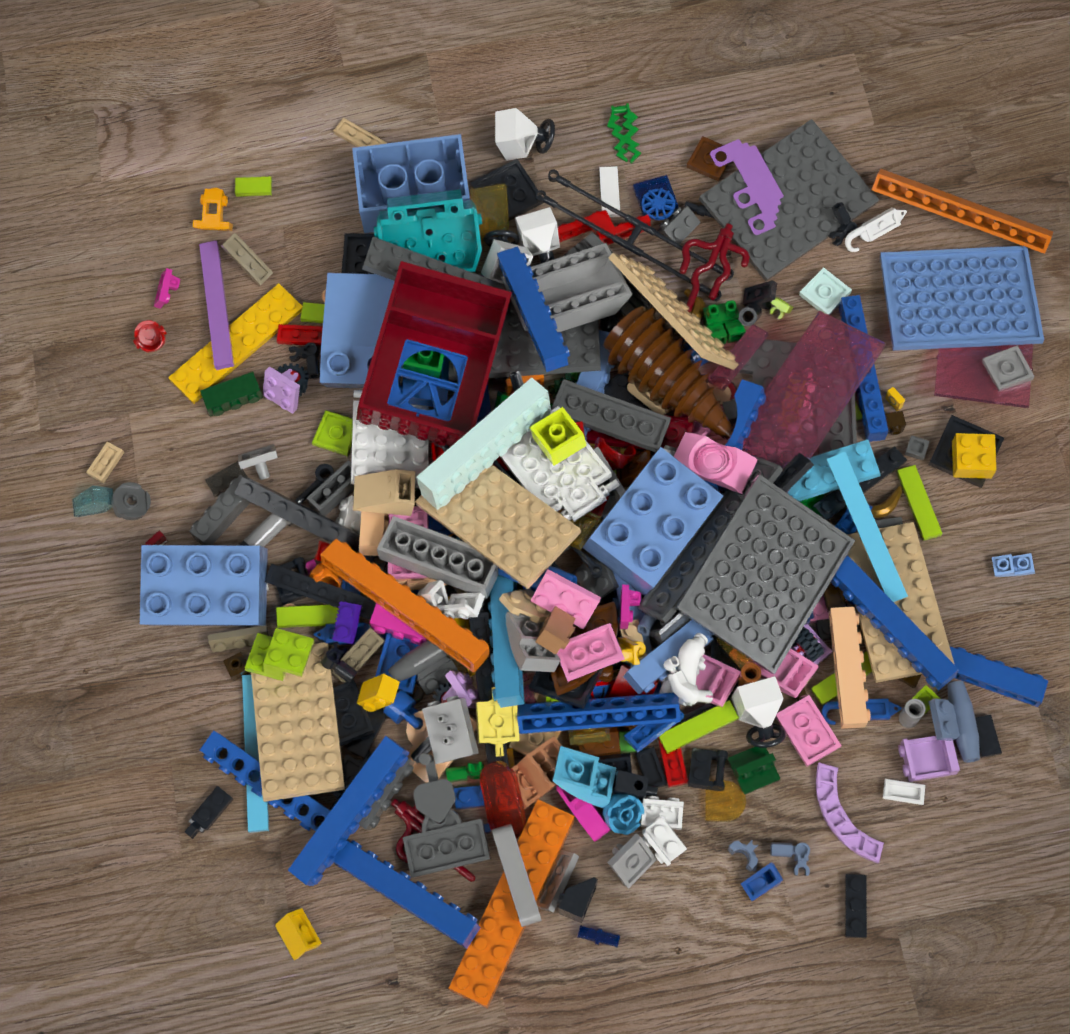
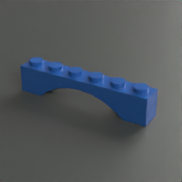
M743 379L734 395L737 404L736 425L733 434L724 445L736 447L740 450L743 448L742 443L744 439L748 438L752 422H755L758 417L760 405H763L766 400L763 386ZM704 480L718 492H720L721 488H724Z

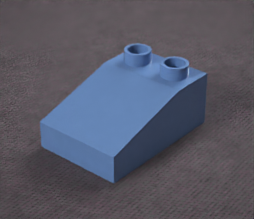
M327 273L320 364V383L322 385L335 388L364 387L395 281L377 274ZM401 376L398 377V385L401 384Z

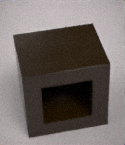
M903 411L885 413L888 434L898 435L902 433L906 426Z
M241 652L223 660L233 682L242 678V675L251 673L245 671L246 661Z

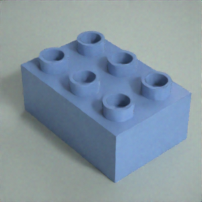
M461 134L352 148L359 211L364 233L374 232L379 212L387 210V198L461 189L462 200H470ZM443 204V205H435V206H433V207H441V206H444V204ZM418 208L407 209V211L416 210Z
M660 447L582 548L645 596L655 587L723 498V495Z
M141 545L140 625H266L267 583L265 580L267 577L268 549L262 546Z

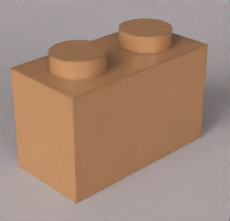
M555 606L547 616L535 642L556 655L560 649L564 650L570 641L568 638L575 629L573 624L576 618Z

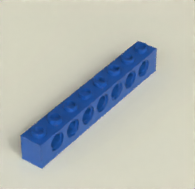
M860 295L841 297L839 312L848 356L853 357L854 385L859 409L863 416L862 423L865 438L869 442L885 440L888 434V426Z
M675 693L588 699L584 709L561 701L518 705L517 712L519 734L681 722L679 697Z
M213 730L200 749L204 753L203 758L210 763L216 761L220 764V770L228 775L230 772L236 775L235 780L243 786L246 783L253 787L251 791L261 797V774L258 781L253 782L251 779L254 772L259 771L260 773L259 761ZM223 749H227V757L220 759V752ZM239 760H243L244 767L237 771L235 768L236 763ZM309 795L293 797L290 804H285L284 799L267 801L275 808H278V806L282 807L285 810L283 814L292 820L295 817L301 821L299 825L308 831L311 828L317 831L319 828L316 825L317 818L320 816L326 818L330 813L328 808ZM303 805L309 807V812L305 816L300 814V808Z

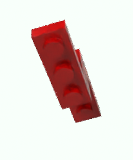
M606 210L596 211L590 216L583 217L622 239L628 238L635 228L629 222H622L614 227ZM648 215L636 217L638 220L651 226V220ZM577 219L574 222L564 223L558 227L559 242L592 231L603 243L607 245L615 243L612 239Z

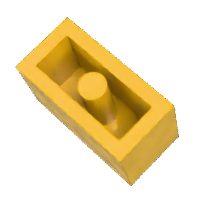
M384 673L363 682L357 704L363 706V709L369 712H374L393 704L400 682Z

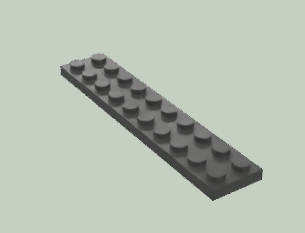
M752 455L757 459V463L743 493L740 494L726 489L722 494L723 498L665 574L641 600L640 606H637L641 612L666 624L677 611L675 609L676 605L756 476L760 474L774 483L783 471L780 465Z

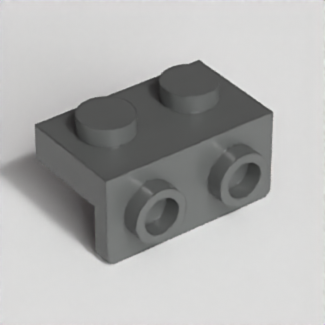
M688 206L677 207L669 219H665L659 225L661 228L657 232L680 244L701 222Z

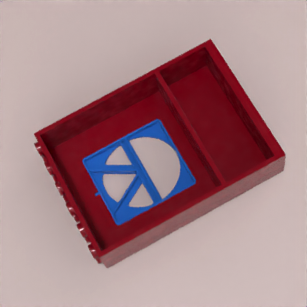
M401 261L358 404L356 420L365 425H377L383 430H395L401 435H413L419 440L435 441L440 446L454 445L476 426L512 292ZM436 351L445 355L453 363L457 372L458 382H449L401 367L410 356L417 352ZM399 376L418 381L405 394H401L398 385ZM427 384L434 409L421 410L415 408L408 403V400ZM436 386L455 392L445 405L440 403Z

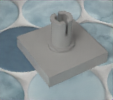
M1018 345L985 357L982 360L998 393L1034 379V375Z
M272 444L238 455L240 468L244 469L255 465L260 480L269 478L270 474L266 461L278 458L275 445Z
M635 834L624 846L617 844L616 846L620 850L614 847L612 850L614 856L607 862L628 889L657 860L638 834Z

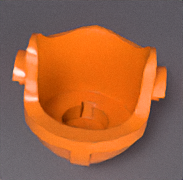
M322 563L317 564L309 574V577L314 578L315 582L322 581L339 588L343 581L341 577Z

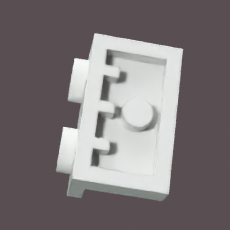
M662 816L642 830L644 835L642 837L643 841L648 847L652 846L655 849L656 853L654 855L661 864L665 862L669 866L672 860L687 849Z

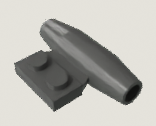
M427 640L406 653L388 669V672L393 679L399 682L417 675V681L425 694L428 695L439 688L440 685L449 682L445 677L449 671L458 672L451 658L447 656V653Z

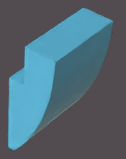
M560 746L552 781L571 795L592 805L604 808L611 799L616 767L599 763V757Z

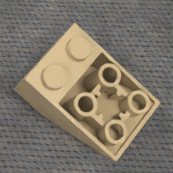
M394 469L355 476L353 511L411 516L415 504V471Z

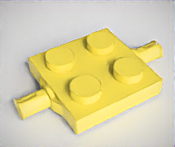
M493 693L492 700L476 703L478 743L495 745V756H504L503 744L519 741L517 705L501 708L498 702L494 701Z

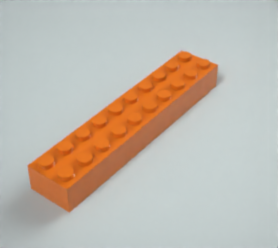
M539 799L517 842L536 902L575 821V816ZM504 872L479 922L481 928L467 948L449 986L450 991L487 1009L526 927H521Z

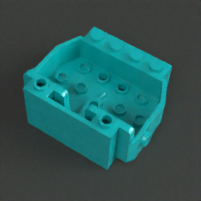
M461 189L387 198V210L379 212L377 226L374 227L375 238L379 237L383 241L439 260L438 257L440 255H444L445 259L439 261L469 272L476 271L482 252L479 225L482 224L481 213L477 214L476 205L472 200H462ZM443 204H444V206H441V207H433V206H435V205H443ZM418 208L416 210L407 211V209ZM431 229L433 232L432 234L428 235L426 234V230Z

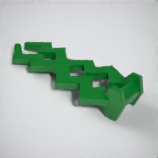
M629 103L616 107L612 105L610 107L611 116L607 127L613 129L611 135L620 140L614 147V150L618 151L616 156L628 162L624 154L629 151L634 154L630 160V163H633L641 155V152L635 149L639 146V143L631 139L639 131L637 127L632 125L638 119V116L629 109ZM626 112L623 118L627 120L622 124V127L629 131L622 135L619 132L623 128L615 124L620 117L614 114ZM625 144L629 145L627 150L622 148Z

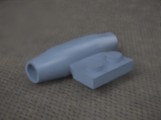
M954 681L947 684L948 700L932 699L929 701L937 740L944 741L955 740L965 763L980 760V748L973 705L964 682Z

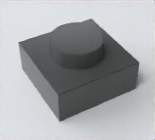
M911 435L905 455L924 460L930 441Z

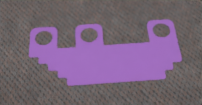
M737 139L712 150L710 155L716 166L720 167L734 161L748 186L734 193L733 197L738 206L743 209L757 203L762 212L748 220L753 233L759 235L775 228L774 221L778 219L776 213L779 212L778 205H781L780 198H783L784 195L755 145L750 147L748 143L742 144ZM719 151H723L727 155V159L723 162H719L715 158V154ZM741 193H747L750 196L748 203L743 204L739 201L738 197ZM756 219H761L764 222L765 226L762 230H756L753 227V222Z

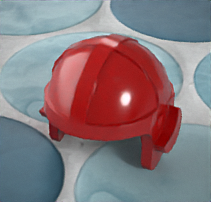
M145 320L136 326L133 342L137 349L141 348L145 352H155L165 344L167 332L157 322Z

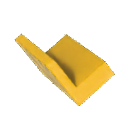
M302 908L287 913L275 924L294 960L322 944Z

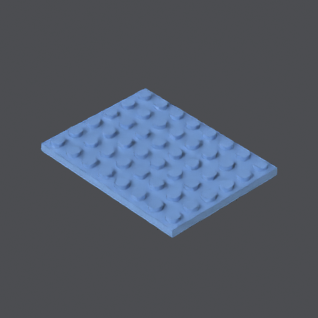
M1008 246L880 253L893 351L1043 344L1044 335L1028 247Z

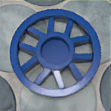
M663 188L649 190L642 198V211L653 220L666 219L675 210V199L670 191L663 190ZM655 211L656 216H653L650 213ZM662 211L663 216H659L658 212Z

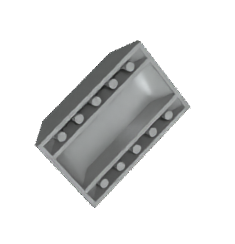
M606 243L531 267L533 272L532 278L537 279L538 291H542L544 295V304L550 308V317L556 321L557 332L614 315L632 296L621 271L609 259L612 253ZM501 276L506 290L510 291L504 276ZM511 294L510 299L523 325L524 330L528 331L523 321V318L519 312V309L515 303V300Z

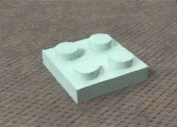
M823 267L800 291L799 296L828 317L839 306L841 297H848L852 289Z

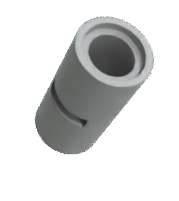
M919 699L909 700L899 714L900 724L906 728L915 727L925 713L924 703Z

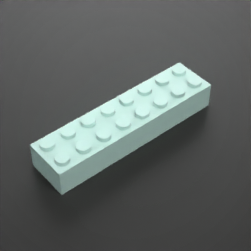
M531 377L416 476L421 495L437 510L442 506H446L454 495L461 493L470 481L476 480L485 468H489L499 456H503L507 452L508 448L518 443L524 434L531 431L530 427L549 416L551 406L548 391Z

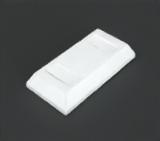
M885 779L883 799L924 805L925 785Z

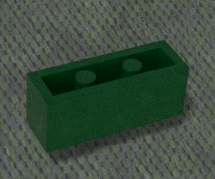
M254 372L200 390L210 417L220 416L226 411L239 409L242 405L256 403L259 399L263 398Z

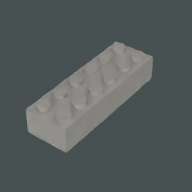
M393 516L377 547L379 559L434 580H441L445 584L469 593L480 592L485 596V599L488 598L499 575V567L466 542Z

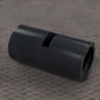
M756 303L747 304L739 313L740 323L744 326L753 325L762 315L761 307ZM747 311L752 312L754 318L749 317Z

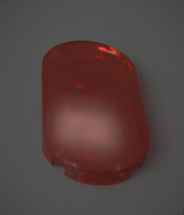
M493 761L487 764L480 773V785L488 823L491 830L511 824L517 839L521 836L526 825L518 777L512 768L510 769L505 762Z

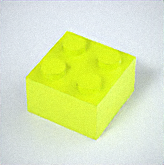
M563 407L530 427L533 439L553 466L587 446L583 432Z

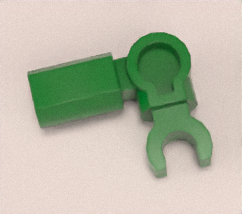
M483 762L468 763V768L466 766L447 768V780L457 782L468 780V777L473 780L482 779L485 777Z

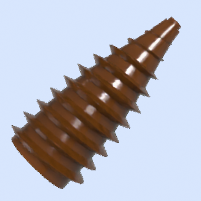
M641 306L626 315L612 329L604 341V348L610 352L608 363L610 365L619 364L618 373L620 375L630 373L628 378L630 384L641 382L639 385L640 393H646L651 390L650 401L656 402L663 399L661 406L663 410L674 407L675 417L687 415L689 416V423L697 421L702 424L703 428H709L723 439L729 440L733 434L734 426L719 404L721 400L717 401L713 394L716 386L709 388L706 382L710 372L701 375L699 367L702 360L693 363L690 359L694 349L684 352L682 345L685 339L681 338L675 341L673 338L675 329L670 328L666 330L663 327L666 322L664 317L656 320L654 315L657 309L655 307L647 310L644 306Z

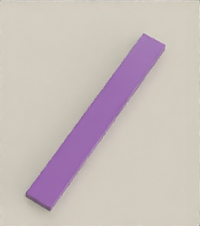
M216 240L199 244L214 367L216 370L234 367L219 244Z

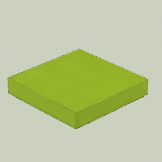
M325 410L312 445L348 457L352 447L353 419Z

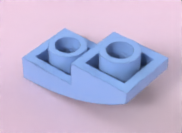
M1031 553L1017 556L1009 554L992 557L995 577L1035 574Z

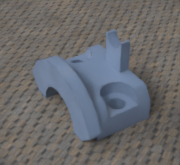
M753 840L748 845L742 844L740 841H734L729 845V853L731 855L735 853L744 854L748 860L746 869L750 872L756 871L758 859L754 850L758 845H753Z

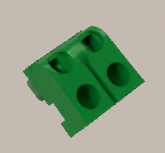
M731 300L723 304H713L703 308L704 326L712 331L711 336L714 339H720L723 344H726V341L732 343L743 340L746 331L744 325L739 321V312L735 301Z

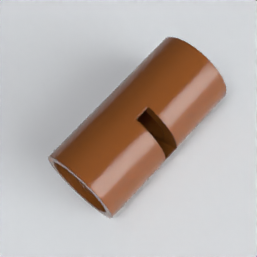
M755 663L745 664L739 675L738 686L759 681L761 677L760 667Z

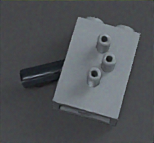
M458 696L446 698L447 702L440 704V701L428 703L427 708L422 709L428 737L411 754V758L416 763H420L418 759L420 754L429 753L431 750L435 764L479 754L465 698L459 699Z

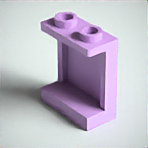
M936 736L907 740L906 738L902 739L900 745H898L899 755L903 757L905 763L903 765V773L905 777H908L909 782L956 775L960 771L953 740H937Z

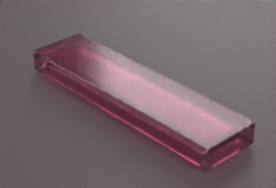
M754 324L751 325L730 351L736 357L734 360L739 365L734 370L719 365L708 378V382L724 391L768 337V332Z

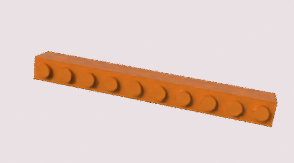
M880 169L872 187V191L1044 254L1053 235L1051 230Z
M335 539L321 553L322 564L473 673L489 657V646L483 639H477L469 629L460 627L453 618L446 617L436 606L432 607L422 596L412 593L408 586L405 584L401 585L391 574L381 571L377 564L367 561L363 554L353 551L346 542Z

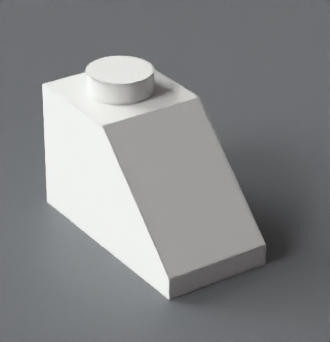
M441 580L429 582L417 594L422 596L432 607L436 606L438 608L439 605H448L449 602L444 582Z

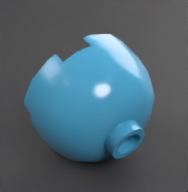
M618 793L612 795L609 804L603 808V819L613 832L628 835L640 826L639 821L642 814H644V807L636 797Z

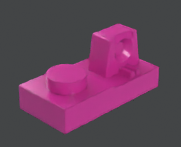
M166 268L161 274L153 307L161 309L164 304H168L170 299L169 289L176 291L179 287L180 278L172 275L171 269Z
M623 584L621 589L620 629H628L629 622H633V611L629 610V607L640 606L641 592L629 590V585Z

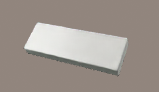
M617 166L599 167L601 200L620 210ZM602 206V211L606 210L609 217H620Z

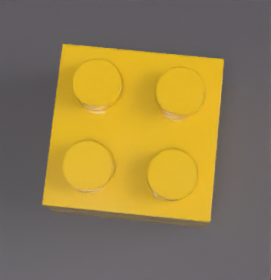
M956 433L952 441L953 477L992 479L996 472L995 434Z

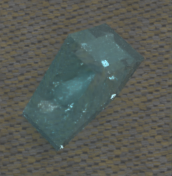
M92 485L73 499L74 517L105 513L111 509L113 488Z

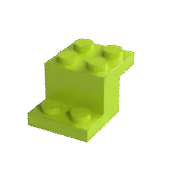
M278 628L275 629L273 637L257 633L245 666V671L281 681L284 680L286 673L302 677L314 644V638Z

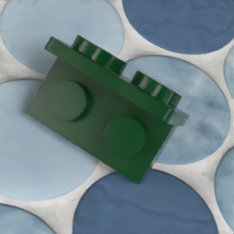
M753 747L728 758V762L744 795L780 780L774 765L776 759L773 753L769 754L767 748Z

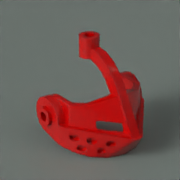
M601 437L597 438L594 446L600 449L613 471L619 468L622 469L636 454L635 448L631 445L621 454L609 447Z

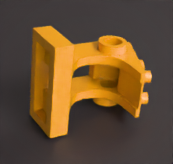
M205 189L204 194H201L200 198L201 205H203L202 221L193 220V228L232 231L233 224L223 222V207H227L228 197L224 194L223 189ZM210 203L217 204V214H209Z

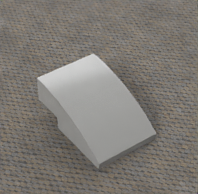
M507 612L506 626L508 638L519 669L523 671L555 672L561 661L559 656L535 642L544 622L535 623L530 621V617L520 613L517 616Z

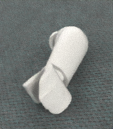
M696 633L694 638L686 640L678 653L679 665L677 666V671L682 670L687 682L696 687L698 664L705 653L704 646L708 643L706 636L701 633ZM679 698V704L692 706Z

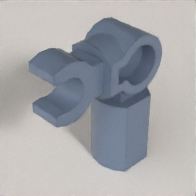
M645 614L638 624L637 631L641 635L648 636L659 620Z
M771 842V856L792 857V855H795L797 865L793 869L794 875H798L799 868L805 870V876L809 875L810 869L806 865L810 854L808 844L802 842L792 846V843Z

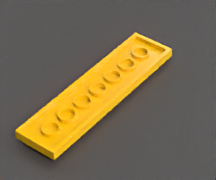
M278 283L229 325L234 367L220 370L215 369L212 343L210 341L168 377L169 380L195 404L202 398L200 390L221 382L278 333L279 324L287 325L302 312L303 306Z

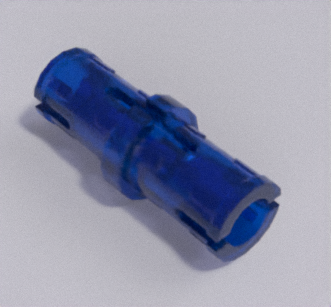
M580 925L577 938L594 941L597 945L602 943L618 948L621 935L605 932L602 928L597 930Z

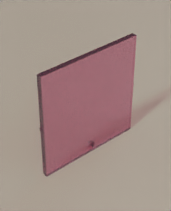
M1033 344L1018 345L1031 371H1033ZM1017 345L938 349L934 396L1029 408L1031 381L999 391L982 363L983 358Z

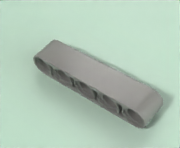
M508 824L492 829L491 831L521 927L542 921L512 825Z

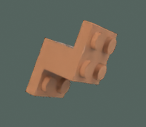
M555 736L527 754L517 765L500 776V779L524 810L557 786L552 780L559 748L562 745Z

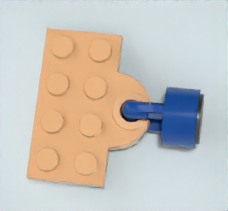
M399 690L396 693L394 703L384 707L383 713L396 724H399L404 719L408 722L406 733L413 746L409 750L410 753L407 757L413 760L411 754L428 737V731L423 711H418L415 708L416 701L404 690ZM470 715L475 734L477 731V720ZM453 760L441 764H435L438 779L449 767V765L453 762ZM415 762L413 772L425 783H428L426 765Z

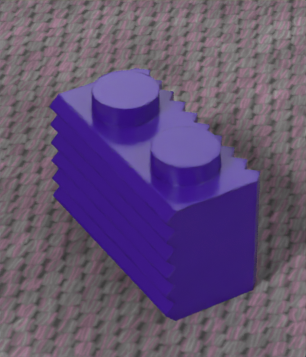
M341 601L339 602L340 606H338L339 610H337L338 617L334 626L336 629H334L335 633H333L334 637L332 639L334 641L354 644L362 605Z

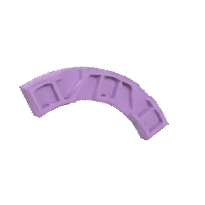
M818 763L816 795L827 825L834 835L854 853L867 860L879 863L884 843L869 837L861 830L859 831L851 823L838 798V768Z

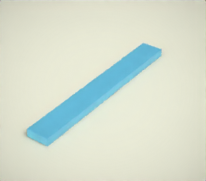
M846 452L828 458L827 462L884 593L893 602L908 597Z
M242 675L245 752L259 761L251 675ZM256 771L252 774L251 779L253 782L259 780L260 773ZM246 783L248 832L269 831L268 802L263 801V796L259 797L251 791L253 787Z

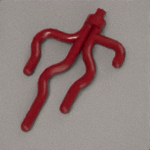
M727 223L725 228L720 229L714 242L709 243L694 238L688 240L683 245V261L679 269L681 274L687 272L691 259L689 250L692 246L712 250L708 262L696 268L692 273V290L686 303L689 307L687 310L689 313L692 311L699 292L698 278L700 274L714 266L718 254L724 270L713 283L709 294L710 300L716 299L721 284L730 276L731 267L726 257L728 250L742 255L741 266L743 268L748 266L750 260L748 251L731 243L734 235L731 231L733 228L731 224Z
M394 799L391 803V806L396 809L394 813L406 824V830L396 844V854L400 860L408 863L406 853L404 852L403 837L412 835L414 829L418 833H422L421 824L425 816L417 810L416 805L412 807L405 800L401 803ZM464 866L453 868L468 881H475V875Z

